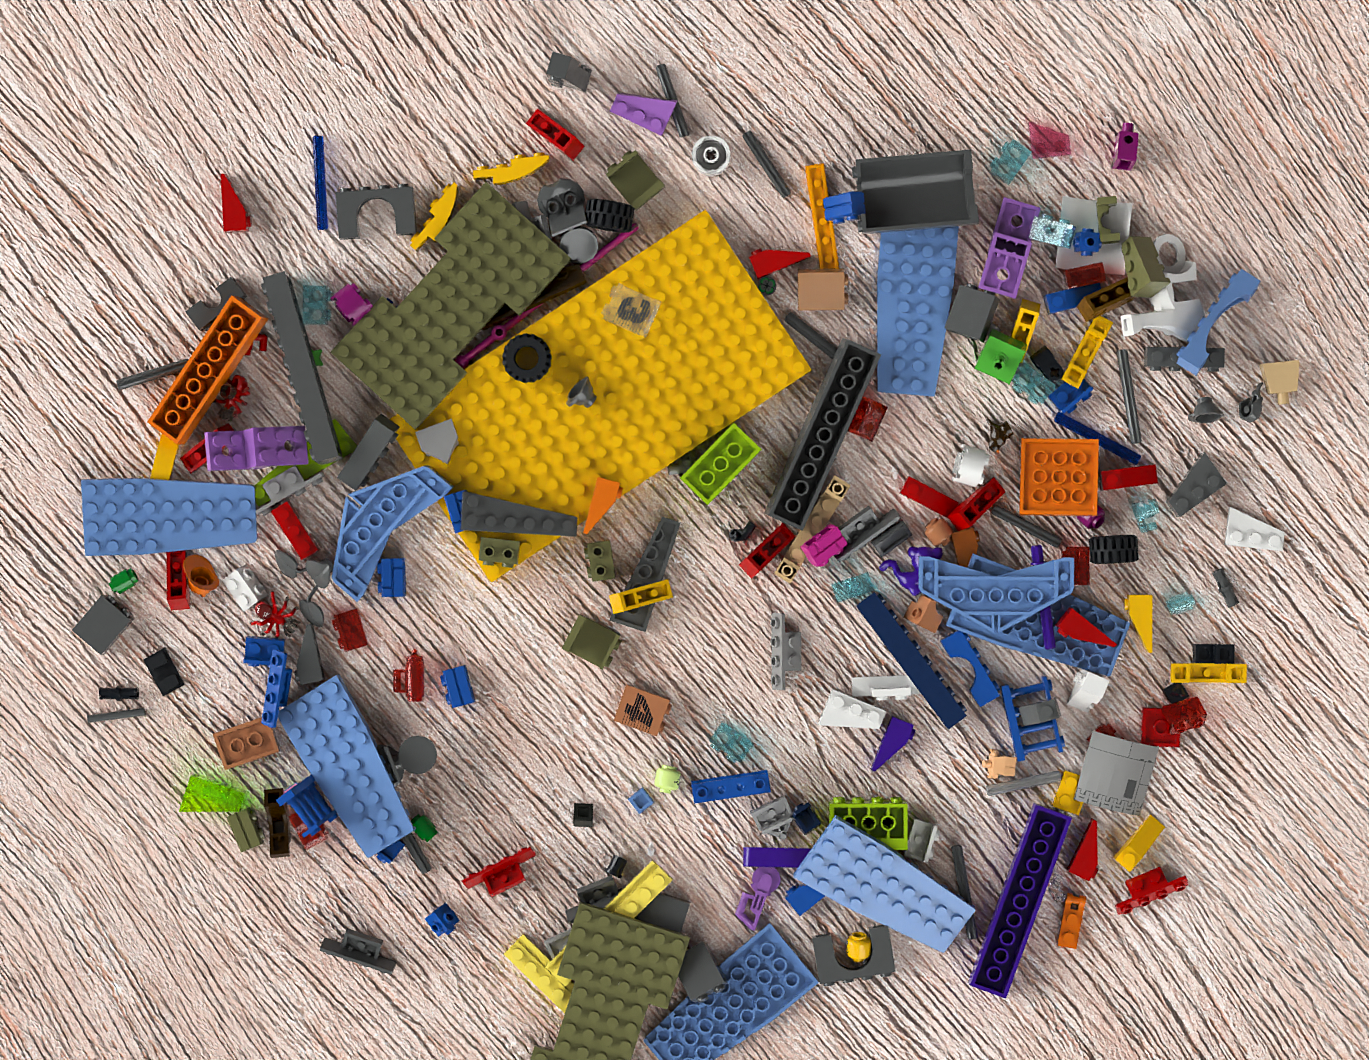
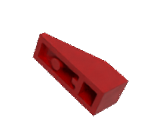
M539 109L525 123L572 161L585 147L574 135Z
M220 174L223 231L225 233L249 232V227H252L251 215L248 216V212L228 176Z
M762 248L751 252L752 256L749 257V261L756 278L760 279L806 260L811 255L809 252L767 249L762 251Z
M227 423L215 429L213 432L234 430L231 427V425ZM205 438L180 458L190 474L207 463ZM226 446L222 447V452L227 449Z
M1156 464L1098 472L1100 491L1158 483Z
M907 476L899 494L948 518L947 516L959 503L910 476Z
M992 477L961 502L947 517L958 531L970 528L1006 491L995 477Z
M784 523L780 524L739 566L752 579L796 536Z
M186 550L166 552L167 602L171 611L190 609L188 577L183 568L184 560L187 558Z
M1069 607L1055 624L1059 628L1057 632L1064 638L1069 636L1073 639L1111 647L1117 645L1073 608Z
M1091 818L1066 869L1068 872L1087 881H1090L1091 878L1094 879L1098 872V868H1096L1098 865L1097 821Z

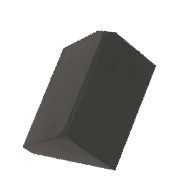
M574 803L573 826H593V804Z

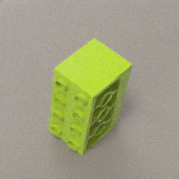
M733 423L680 479L703 502L709 505L762 449Z
M833 797V800H829V824L835 815L844 820L851 817V820L854 821L850 824L885 843L893 850H908V803L902 797H891V800H884L883 797H871V800H865L864 797H852V800H845L844 797ZM867 817L873 820L869 825L863 822ZM886 817H889V819L892 820V822H890L889 825H885V823H883V820H885Z

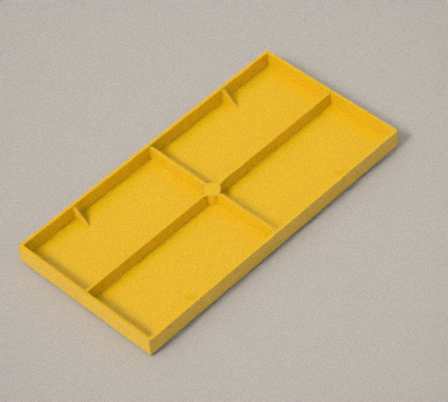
M705 209L517 334L527 333L536 335L548 345L552 355L551 366L543 378L532 383H523L511 377L505 370L502 362L504 347L509 343L506 341L464 369L467 372L465 377L416 430L398 414L390 418V420L400 426L396 432L399 434L396 440L415 469L428 465L454 486L447 495L467 490V492L575 516L577 517L578 526L587 520L598 477L621 483L620 487H623L622 497L811 372L812 369ZM628 297L634 298L633 302L631 301L630 303L631 306L625 308L627 312H631L633 307L637 308L636 314L639 315L642 313L640 305L643 299L645 302L647 300L650 303V313L643 325L642 323H633L630 320L618 318L617 311L624 299ZM523 347L516 354V363L522 369H532L538 363V353L531 347ZM588 376L593 387V393L597 396L595 402L588 408L584 405L579 406L576 404L570 407L567 406V397L576 383ZM452 419L459 444L451 454L449 463L446 464L422 452L415 432ZM442 497L437 502L451 522L445 499ZM462 531L458 533L491 583L561 537L483 531ZM481 537L521 541L518 564H514L513 568L502 567V563L494 562V566L483 565V561L479 560Z

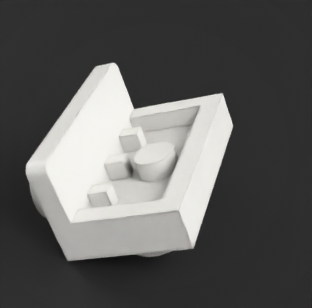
M247 564L236 569L222 580L243 612L268 596L265 588Z
M914 818L908 837V850H905L903 855L925 863L928 862V859L931 860L934 854L932 845L934 841H937L940 830H937L938 826Z

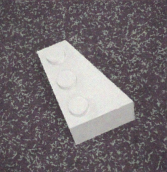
M1083 669L1080 672L1077 671L1073 680L1075 686L1067 704L1088 713L1090 708H1093L1094 704H1097L1103 698L1110 680Z
M832 688L818 725L879 729L886 710Z

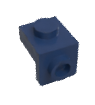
M809 802L805 805L801 803L796 806L792 814L793 820L804 835H807L821 825V822L811 810Z

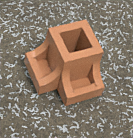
M920 595L917 603L911 601L903 618L936 633L944 616L937 613L936 601Z

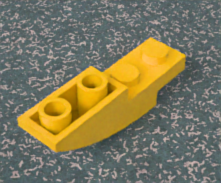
M544 152L534 153V157H526L525 154L515 155V159H510L511 167H508L507 164L496 165V168L489 169L488 166H479L477 170H473L474 180L493 178L495 186L512 183L526 178L544 167L550 161V157L545 155Z
M455 182L452 185L449 183L443 189L442 193L444 194L440 199L436 198L429 207L431 209L429 212L435 217L433 219L429 218L423 224L424 229L420 234L417 232L410 241L412 243L410 246L417 252L429 238L436 242L434 238L449 223L458 196V185Z

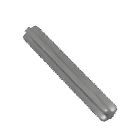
M1053 771L986 786V792L988 796L1058 782L1061 781V774L1059 771Z

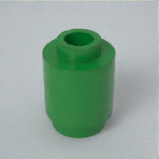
M132 568L124 569L110 578L109 586L114 593L122 594L135 586L139 579Z
M417 814L411 820L413 827H416L414 832L426 842L438 833L435 829L436 826L425 814L422 816Z

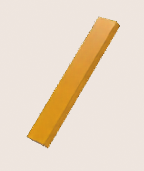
M824 163L805 166L819 267L820 269H839L833 221H826L823 199L829 197Z

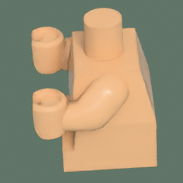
M990 749L989 760H983L982 767L988 768L987 773L989 775H987V778L997 779L999 775L1015 777L1017 757L1001 755L999 750Z

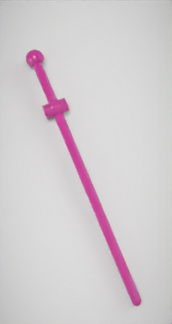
M639 226L631 232L620 233L597 251L593 259L580 265L582 272L636 232ZM542 304L523 312L520 316H514L504 325L495 326L490 336L464 356L458 355L454 361L463 369H466L471 359L494 341L505 339L507 331ZM502 330L503 334L501 336H497L496 331Z

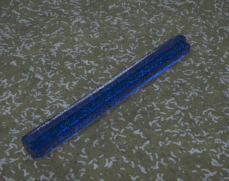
M315 135L312 139L317 229L322 231L328 229L324 142L322 135Z
M1058 412L1054 417L1055 423L1085 439H1099L1100 447L1134 465L1139 463L1141 459L1140 454L1061 412Z

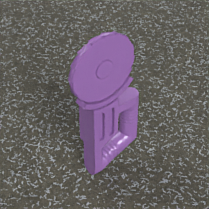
M758 867L752 876L753 883L750 884L755 891V895L743 892L735 915L750 930L755 931L766 897L771 896V892H774L780 885V874L774 867ZM749 898L753 899L750 910L756 915L754 922L744 913Z

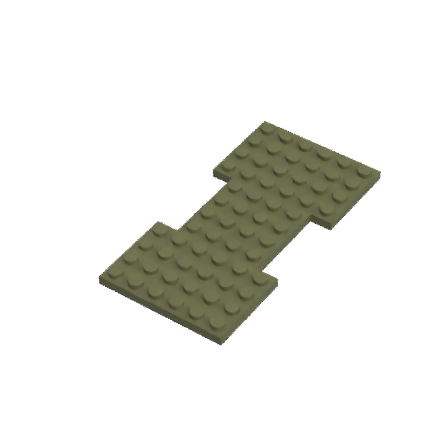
M487 182L481 186L434 238L448 252L396 308L385 297L381 296L370 311L355 324L330 352L415 430L465 377L467 372L454 359L506 303L520 316L571 260L563 250Z
M580 902L557 973L559 976L574 980L575 983L554 1050L535 1044L530 1060H631L648 1005L651 1004L668 1009L690 936Z

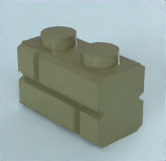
M250 807L226 817L241 852L264 843L263 839L266 837L263 829L257 826L256 821H258L255 810L251 811Z

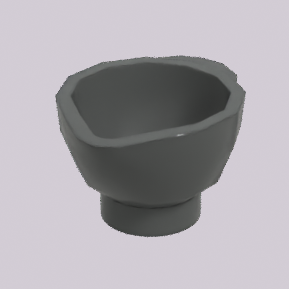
M588 376L576 383L567 397V406L570 407L576 404L579 406L584 405L588 408L595 402L597 396L593 393V387Z
M1202 397L1197 399V405L1194 412L1188 415V420L1196 423H1211L1219 420L1224 414L1213 403L1211 397Z

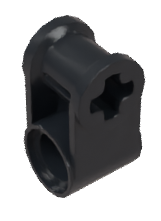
M1045 345L1029 357L1049 382H1057L1063 377V368ZM1050 369H1052V370H1056V369H1057V370H1058V373H1057V376H1058V377H1056V376L1051 377V376H1050V373H1051V370H1050Z

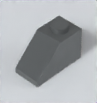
M1056 697L1019 707L1024 726L1050 721L1061 716Z

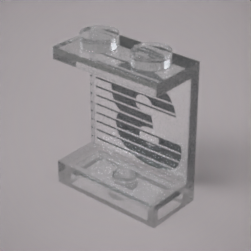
M620 283L617 287L613 286L609 295L612 297L610 304L606 303L601 313L604 315L603 319L646 338L662 302L627 288Z

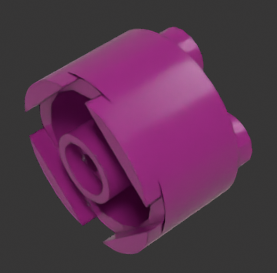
M354 283L351 285L346 284L330 297L332 302L336 301L337 305L335 307L348 323L354 322L352 327L373 307L367 298H361V291Z

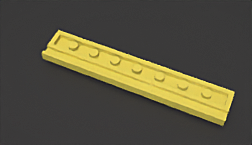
M652 860L603 909L635 918L673 878ZM566 946L545 967L564 986L571 979L559 976L557 973Z
M522 934L504 955L565 1014L574 982L571 980L564 986L545 968L551 960L525 934Z

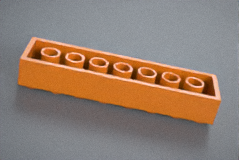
M231 295L147 423L174 443L185 445L269 318L239 296Z

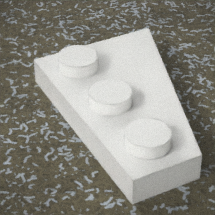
M1229 507L1224 545L1283 551L1285 532Z

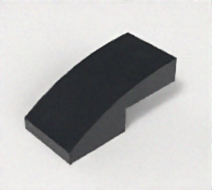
M1193 644V663L1234 664L1235 644Z

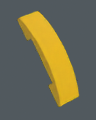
M1102 316L1092 320L1061 380L1077 389L1079 388L1097 351L1113 325L1112 321Z
M163 434L159 441L150 479L171 480L180 444L174 443Z
M1171 663L1170 683H1247V664Z

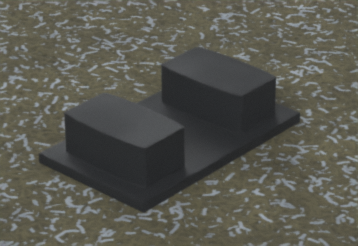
M165 648L143 659L162 696L185 685Z

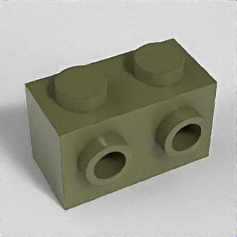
M481 537L479 560L483 561V565L494 566V562L502 563V567L513 568L514 564L517 565L519 561L521 541Z
M610 540L588 543L587 548H584L585 559L590 561V567H587L588 578H592V582L615 579Z

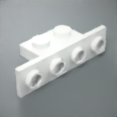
M907 675L851 677L852 697L872 696L876 697V700H888L887 696H895V700L907 699V696H911V694H921Z

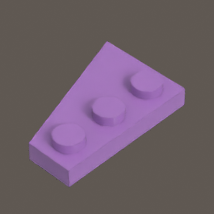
M618 93L610 112L662 136L678 100H664L656 97L649 98L642 97L641 95Z

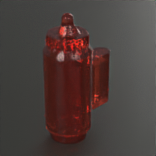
M413 649L412 654L406 657L405 669H393V692L405 693V697H407L409 702L423 701L424 662L423 657L418 655L416 649ZM401 672L405 673V689H401Z

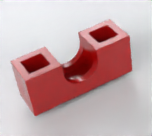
M286 501L271 511L301 560L307 559L320 550L311 534L307 532L301 523L300 517L290 501Z

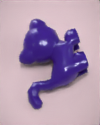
M909 547L908 555L912 559L911 562L915 568L912 572H901L897 561L891 559L882 562L879 570L885 571L888 567H892L899 584L908 589L913 596H917L922 593L918 587L919 556H929L940 560L943 556V549L941 547Z

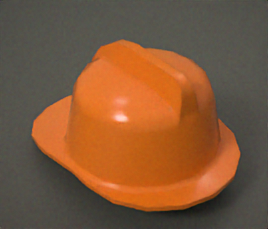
M190 555L184 560L183 568L188 577L189 589L192 592L205 597L207 593L219 586V579L206 558L200 555Z

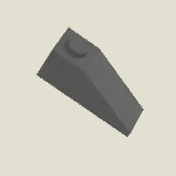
M313 623L306 626L296 666L297 670L294 671L296 681H300V685L325 679Z

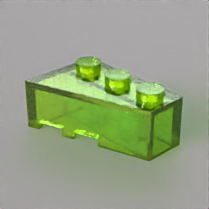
M192 774L179 812H240L243 810L249 791Z

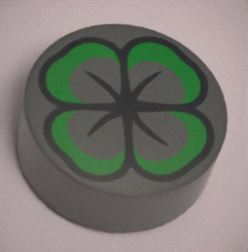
M769 276L762 277L757 284V288L765 296L772 295L777 287L776 281Z

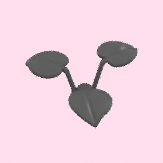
M276 550L275 559L277 565L285 576L294 579L297 577V573L307 571L314 580L315 587L306 600L302 599L299 606L302 615L307 621L315 626L323 627V611L315 602H311V598L318 587L323 589L328 587L330 573L334 567L332 562L326 558L320 562L308 560L305 564L306 568L299 569L296 560L292 556Z

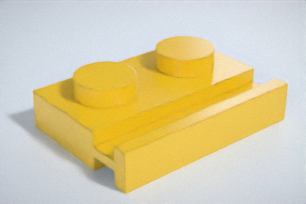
M1064 770L1052 807L1079 816L1083 802L1074 800L1080 775Z

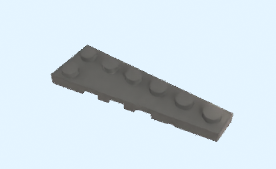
M665 517L661 518L624 591L662 581L681 522ZM655 603L616 614L612 613L609 621L646 632Z

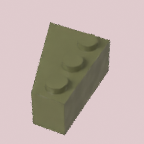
M1130 236L1121 244L1131 297L1152 298L1171 283L1169 278H1165L1163 264L1158 262L1157 257L1159 254L1151 237Z

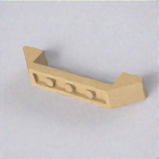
M834 475L810 513L803 531H799L777 567L775 575L791 584L806 558L801 545L825 528L851 485Z

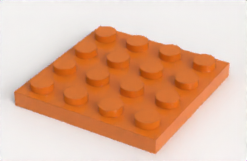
M1021 438L1019 514L1097 516L1099 439Z

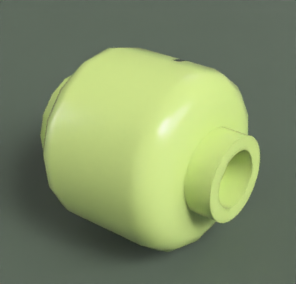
M662 765V768H658L656 771L654 785L660 788L659 792L671 794V790L679 788L681 773L677 771V767Z

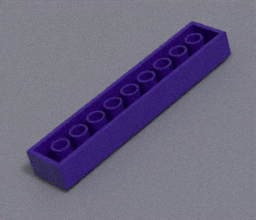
M1033 803L968 981L970 986L1006 999L1071 823V816Z

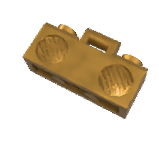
M1128 277L1085 296L1077 308L1085 321L1088 322L1133 301L1136 297H1131L1130 289L1128 288Z

